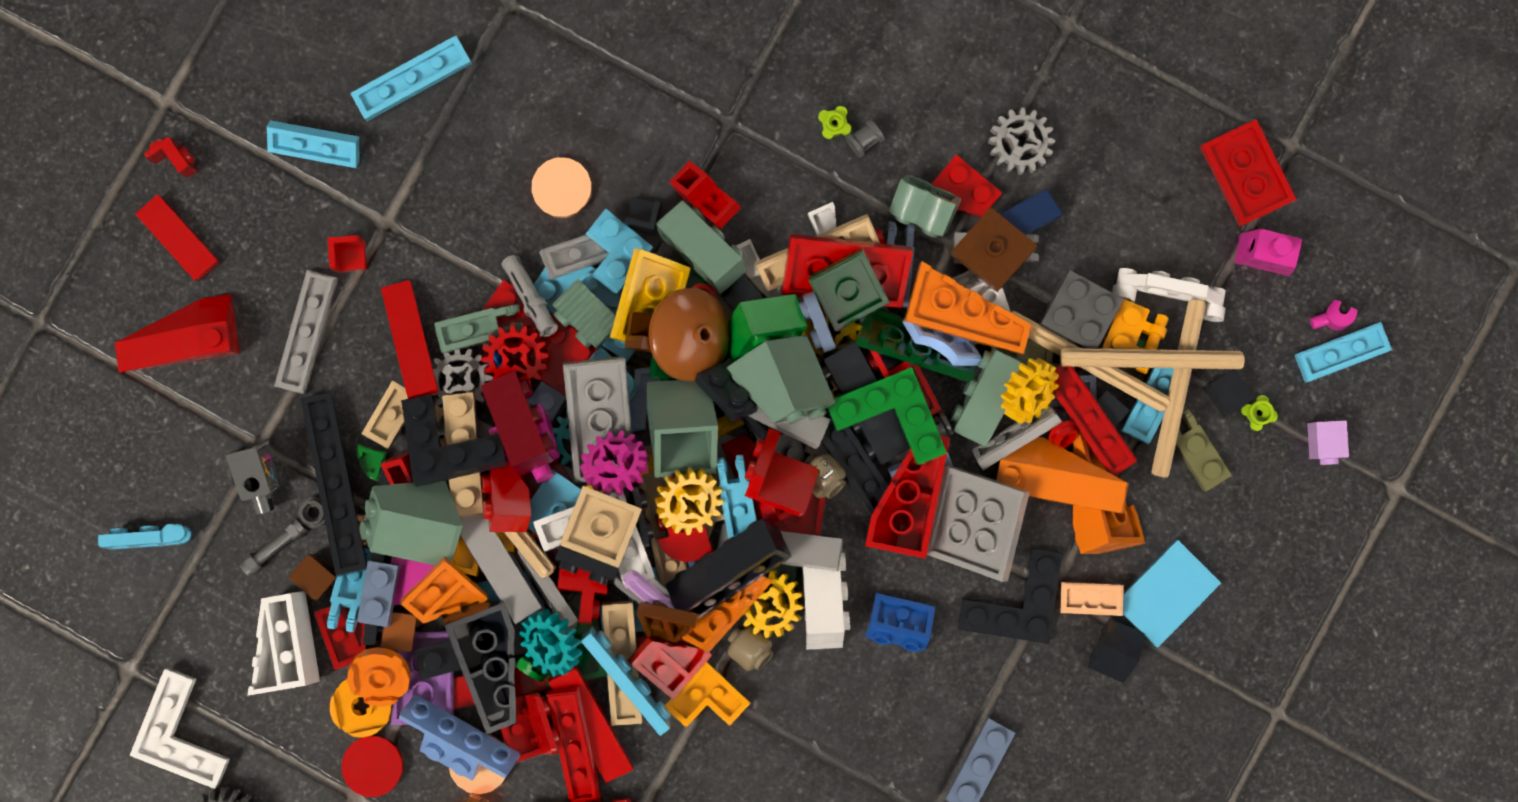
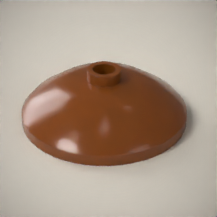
M684 288L669 293L659 302L652 314L649 325L650 348L659 367L666 374L677 380L696 381L697 373L723 363L730 344L729 323L723 307L711 294L696 288ZM701 330H702V332H703V338H702V339H701V337H700V332H701Z

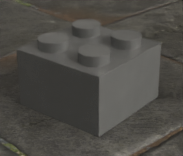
M1069 270L1063 275L1038 324L1081 348L1097 349L1124 299Z

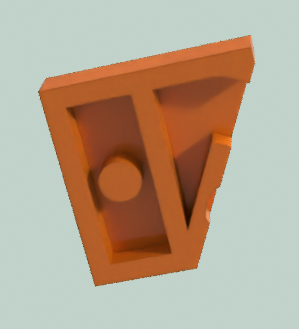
M444 556L401 598V605L424 624L438 619L443 614L461 611V607L478 601L479 604L484 603L488 600V594Z

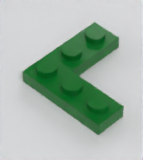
M912 367L834 398L836 403L827 408L836 431L894 408L917 465L947 454Z

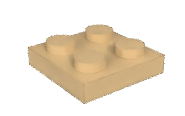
M583 486L559 546L619 569L642 509Z

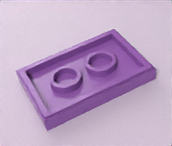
M447 631L415 632L412 651L392 650L400 654L408 663L411 679L406 694L399 697L398 701L392 704L391 725H409L400 720L399 716L414 695H418L454 715L453 678H455V671L421 680L414 649L450 641Z

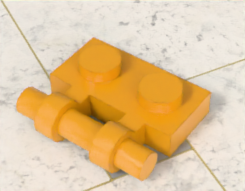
M1124 299L1106 332L1100 349L1157 350L1160 340H1163L1167 333L1165 327L1169 318L1165 315L1157 314L1154 324L1146 321L1150 312L1149 309ZM1141 332L1149 335L1144 348L1136 346ZM1136 368V370L1147 374L1149 368Z

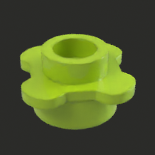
M838 106L836 110H822L819 113L818 119L822 122V135L824 138L832 139L841 134L846 136L851 132V125L847 123L846 119L847 109L845 107ZM833 120H836V121L838 122V124H837V125H833V124H832V121H833Z
M1264 395L1258 396L1256 401L1246 404L1241 408V413L1247 416L1250 421V428L1254 431L1261 430L1263 425L1269 422H1275L1278 417L1277 412L1274 411L1273 406L1269 403L1268 397ZM1258 410L1262 412L1261 416L1257 415Z

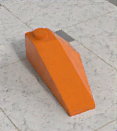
M1076 428L1078 437L1073 442V453L1106 471ZM1125 501L1123 514L1073 505V527L1080 554H1100L1145 543L1134 505L1128 506Z
M1041 437L1035 438L1000 459L996 480L1029 491L1030 498L1121 514L1124 512L1129 484L1074 453L1051 444L1048 439Z

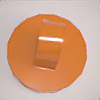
M370 648L355 656L348 670L347 682L350 691L354 695L357 693L365 698L364 703L382 707L396 703L399 697L406 694L410 685L411 671L408 663L400 654L391 649Z

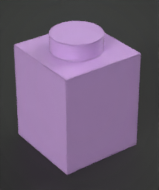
M1347 421L1307 423L1309 459H1320V465L1339 464V458L1349 457Z

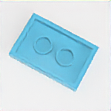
M1175 540L1124 591L1123 615L1158 648L1221 582L1179 540Z

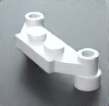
M1119 269L1117 283L1113 285L1112 293L1134 303L1137 291L1188 302L1191 299H1198L1206 303L1203 320L1212 322L1224 321L1226 308L1223 307L1226 290L1200 284V280L1190 277H1183L1182 280L1170 278L1169 273L1162 271H1153L1152 274H1137V271L1133 269Z

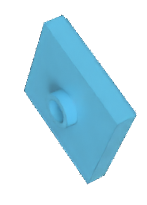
M553 469L554 476L542 483L530 500L531 519L528 529L536 534L534 521L574 507L581 492L579 487Z

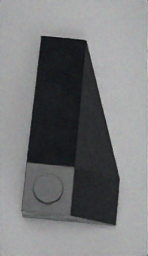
M504 600L486 601L481 604L475 602L461 607V611L443 614L442 618L486 734L515 724V630Z

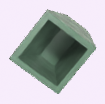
M807 335L765 341L726 367L733 380L748 392V396L774 423L788 421L790 425L806 417L809 420H814L825 415V409L836 403Z
M695 381L647 382V412L654 477L676 476L675 470L677 469L683 475L686 474L688 467H691L695 474L700 468L706 474L717 473L718 423L713 400Z
M446 481L416 487L414 483L372 487L370 499L365 502V519L360 523L361 538L363 540L366 539L370 552L430 565H436L444 556L450 562L453 561L463 524Z

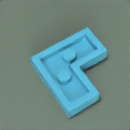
M607 209L601 213L586 232L588 237L609 253L591 276L612 293H618L625 283L634 249L650 252L653 246Z

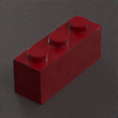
M512 371L480 385L511 467L517 474L521 476L554 461L550 450L555 448L548 432L543 433L540 427V423L544 422L538 406H532L529 396H532L533 392L526 378L521 380L518 374Z

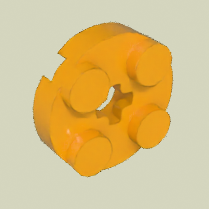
M346 679L339 685L330 700V714L333 722L339 729L341 728L353 737H367L377 733L390 721L392 705L382 707L370 705L366 709V714H361L360 710H355L354 704L359 702L358 697L361 696L357 693L354 695L350 691Z

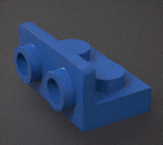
M876 593L866 638L872 639L875 643L881 645H888L890 643L900 645L905 650L912 652L924 651L930 641L935 606Z

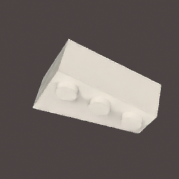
M845 552L841 553L839 571L802 567L806 650L843 648L844 630H850L849 612H843V600H848L847 582H841L840 572L846 571Z
M300 591L261 598L256 633L258 644L256 656L253 657L252 661L254 672L252 685L248 689V695L306 686L319 682L320 677L306 593Z

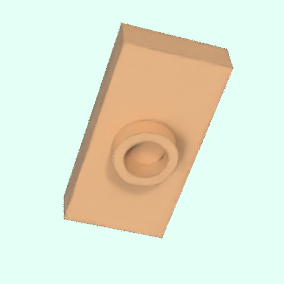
M1061 582V613L1123 616L1124 585Z

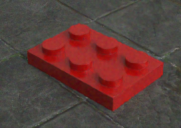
M1257 119L1200 146L1239 227L1297 200Z

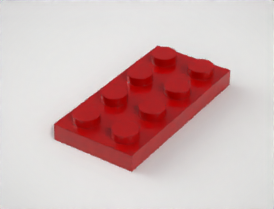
M790 234L781 293L782 295L796 294V297H803L802 295L814 291L807 279L808 276L862 248L890 302L885 306L902 308L913 255L912 247Z
M503 280L482 310L519 305L520 312L515 315L497 318L499 326H509L511 322L527 324L528 333L535 329L537 330L531 317H527L525 314L524 304L514 286ZM549 312L558 329L548 337H541L538 331L536 340L544 339L545 346L541 350L548 351V357L541 359L547 363V368L538 370L541 373V380L566 397L563 362L589 360L597 349L593 345L587 349L575 337L578 331L569 325L565 327ZM512 337L507 339L509 341H518L521 338ZM531 347L527 355L534 363L536 354L534 348ZM509 352V358L520 360V352L516 354Z

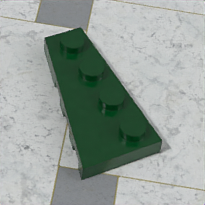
M881 307L864 317L855 345L969 383L974 377L977 366H953L937 350L925 345L915 344L903 324L904 319Z

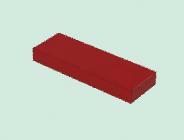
M159 194L135 214L194 281H200L220 263Z

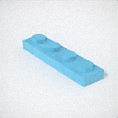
M455 35L350 94L364 119L369 121L470 66L472 63Z
M593 626L583 633L581 642L656 732L661 736L669 730V717L671 713L661 701L656 703L649 695L651 689L642 678L637 680L630 672L632 667L622 654L617 656L610 648L612 643L607 635L601 630L597 632Z

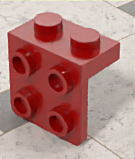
M769 428L765 440L759 438L753 452V456L758 457L757 462L750 461L744 478L750 481L744 496L791 514L803 516L819 471L814 466L774 452L781 432Z
M539 693L517 696L516 723L499 730L503 744L520 753L516 763L540 754L553 755L557 753L556 745H559V737L554 727L550 728L547 715H550L549 705L546 698H541Z

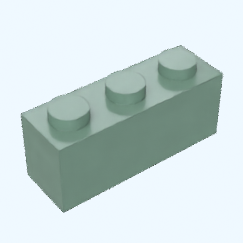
M682 200L655 225L661 238L721 295L747 272L743 262L745 256L736 245L733 244L730 247L724 241L725 236L715 225L709 227L704 222L705 217L698 208L694 206L690 208Z
M992 347L990 351L985 350L982 354V359L978 364V367L981 369L976 378H972L970 383H967L963 392L966 397L962 405L957 404L949 419L952 421L951 427L954 432L984 447L988 445L1005 412L1001 408V404L1005 401L1001 398V394L1007 391V387L1004 386L1005 382L1012 378V371L1016 373L1019 371L1020 363L1027 366L1025 361L995 347Z

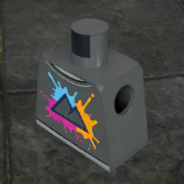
M265 440L238 447L226 454V459L241 501L252 499L256 514L275 510L271 493L279 488V481L269 441Z

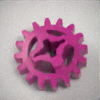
M610 431L607 433V439L604 440L597 436V444L595 446L592 444L587 445L589 454L581 455L584 464L580 465V469L587 485H592L593 489L598 492L603 489L604 493L608 496L612 490H616L618 496L622 495V489L625 487L633 491L632 483L634 481L642 483L643 479L640 473H647L649 470L646 465L649 462V457L642 441L638 442L634 434L626 438L624 431H620L617 437H614Z

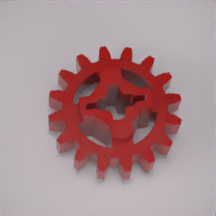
M511 322L509 330H505L500 325L498 326L499 335L492 332L488 334V338L492 343H483L482 349L489 353L481 355V362L489 363L484 368L485 374L493 372L492 380L512 371H521L522 374H518L521 380L526 378L530 386L531 377L538 380L541 379V373L538 369L547 368V363L541 359L548 357V351L541 350L545 346V340H536L538 335L536 329L528 333L527 324L524 323L521 329H516L515 323ZM518 337L521 339L518 341H509L507 338ZM531 347L534 348L536 354L534 363L527 355ZM495 349L502 356L498 366L494 359ZM509 352L512 354L520 352V360L514 358L512 361L509 360Z

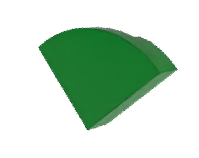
M358 444L356 454L360 467L367 477L379 482L381 460H387L389 453Z
M525 655L521 657L515 667L531 678L543 682L548 672L543 674L542 666L540 665L534 667V660L531 657H526Z

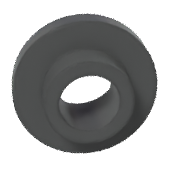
M308 498L301 503L298 516L302 524L310 528H317L325 524L320 498ZM313 507L319 509V516L315 519L310 516V510Z

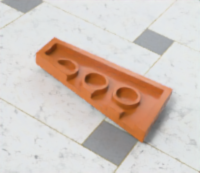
M923 261L920 262L904 322L1019 355L1024 354L1032 324L999 305L989 302L973 290L970 291L958 284L956 280L932 269L930 265Z

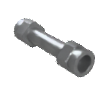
M298 517L284 525L285 530L257 553H249L239 562L240 568L247 576L251 577L263 568L262 564L292 539L297 541L308 531V528L302 524Z

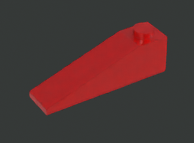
M232 295L199 299L115 342L119 373L240 354Z
M940 436L947 452L950 438ZM909 449L871 515L865 546L926 559L947 454L917 465L911 449Z

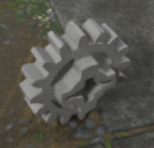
M1021 108L1018 115H1015L1013 110H1009L1007 113L1008 119L1000 116L997 120L1000 127L993 126L990 130L991 133L996 135V137H991L988 140V144L995 145L990 155H998L1000 158L996 164L1000 166L1006 163V172L1008 173L1013 167L1017 168L1018 175H1022L1026 167L1030 173H1033L1036 170L1035 163L1043 167L1046 163L1043 156L1050 157L1053 153L1052 150L1047 148V146H1052L1055 143V139L1048 138L1053 128H1045L1043 125L1047 118L1043 117L1037 120V111L1035 110L1030 115H1026L1025 108ZM1015 123H1023L1021 127L1016 129L1012 127L1007 128ZM1034 128L1038 132L1040 140L1036 138L1033 131ZM1020 136L1025 137V145L1023 147L1018 146V138ZM1002 143L1007 144L1010 152L1009 155L1004 150ZM1026 154L1036 155L1029 160H1020L1021 156Z
M459 349L455 350V355L452 356L449 353H444L445 359L443 361L437 358L434 359L437 365L434 373L439 393L432 394L433 398L439 397L436 402L437 406H443L442 396L473 392L475 395V403H486L480 385L492 381V376L485 375L484 368L488 364L481 366V355L473 359L471 349H468L465 355H462ZM458 362H464V363H465L463 366H459V367H452V366H451L452 364L458 363ZM477 372H479L480 376L478 389L474 386L473 379ZM443 374L446 377V385L441 391L440 378ZM457 376L461 379L464 377L466 384L464 386L456 385L454 379Z

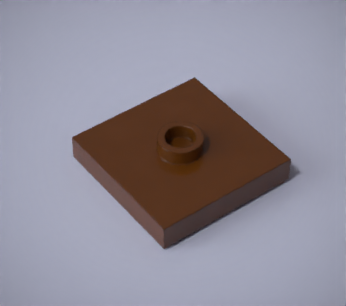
M990 207L951 251V255L998 293L1036 250L1038 245Z

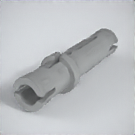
M511 255L505 258L501 265L524 304L525 314L527 317H531L541 337H548L554 334L558 326L547 309L548 303L537 292L519 256Z

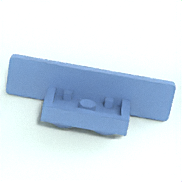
M414 695L400 713V720L424 733L420 752L424 753L429 759L442 763L456 774L465 776L472 781L479 773L481 765L505 778L520 757L518 751L418 695Z

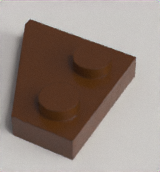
M653 601L652 604L640 602L636 613L647 637L675 643L681 639V636H685L688 633L689 627L695 628L699 616L697 613L668 608L666 604L658 601Z

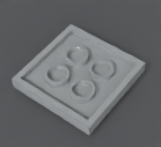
M944 466L927 555L1001 582L1008 581L1030 492L963 469Z

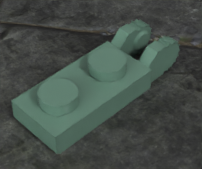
M511 305L499 309L490 308L434 323L441 353L444 354L490 342L488 338L490 332L499 335L497 318L515 315L520 312L519 305ZM515 323L516 329H521L523 323ZM509 325V326H505V327H504L505 330H509V329H510V325Z

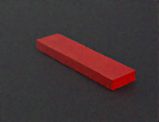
M407 280L382 287V296L407 398L439 393L411 281Z
M1061 364L1056 366L1055 373L1059 374V377L1054 382L1059 387L1053 390V394L1071 420L1076 424L1077 429L1106 471L1116 476L1136 463L1137 459L1075 369L1069 366H1062Z
M577 665L563 676L558 674L556 677H549L548 683L552 689L579 687L594 763L604 781L607 783L632 771L633 764Z
M579 687L548 690L546 696L552 724L559 737V745L557 747L569 802L600 801L601 791Z

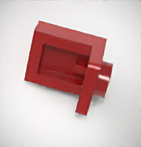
M170 137L157 139L149 146V150L144 153L145 157L154 164L168 157L176 170L187 178L198 172L192 164L195 161L192 153L186 146L180 147Z

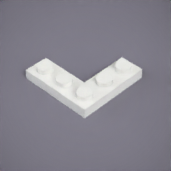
M616 491L609 495L627 503L623 492L620 496H618ZM574 507L533 522L544 552L560 547V541ZM636 526L619 566V574L624 587L623 577L629 574L631 570L637 571L647 580L655 578Z
M166 668L160 678L130 756L216 789L221 783L230 758L174 737L196 679Z

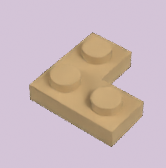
M395 381L390 383L362 432L366 437L388 449H391L405 425L401 400L408 398L404 386ZM435 405L439 426L444 418L443 408Z

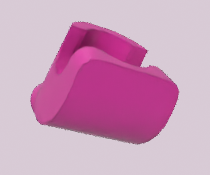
M1334 300L1324 314L1309 319L1311 327L1317 329L1327 325V327L1335 331L1344 330L1354 322L1358 309L1350 307L1345 314H1342L1339 311L1341 301Z

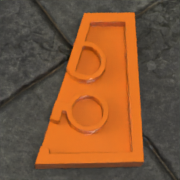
M762 576L698 619L695 628L689 627L688 633L685 636H681V638L704 651L710 652L773 580Z

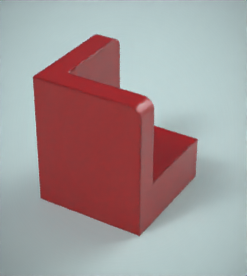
M358 235L328 238L329 266L332 270L336 272L367 270L366 240Z

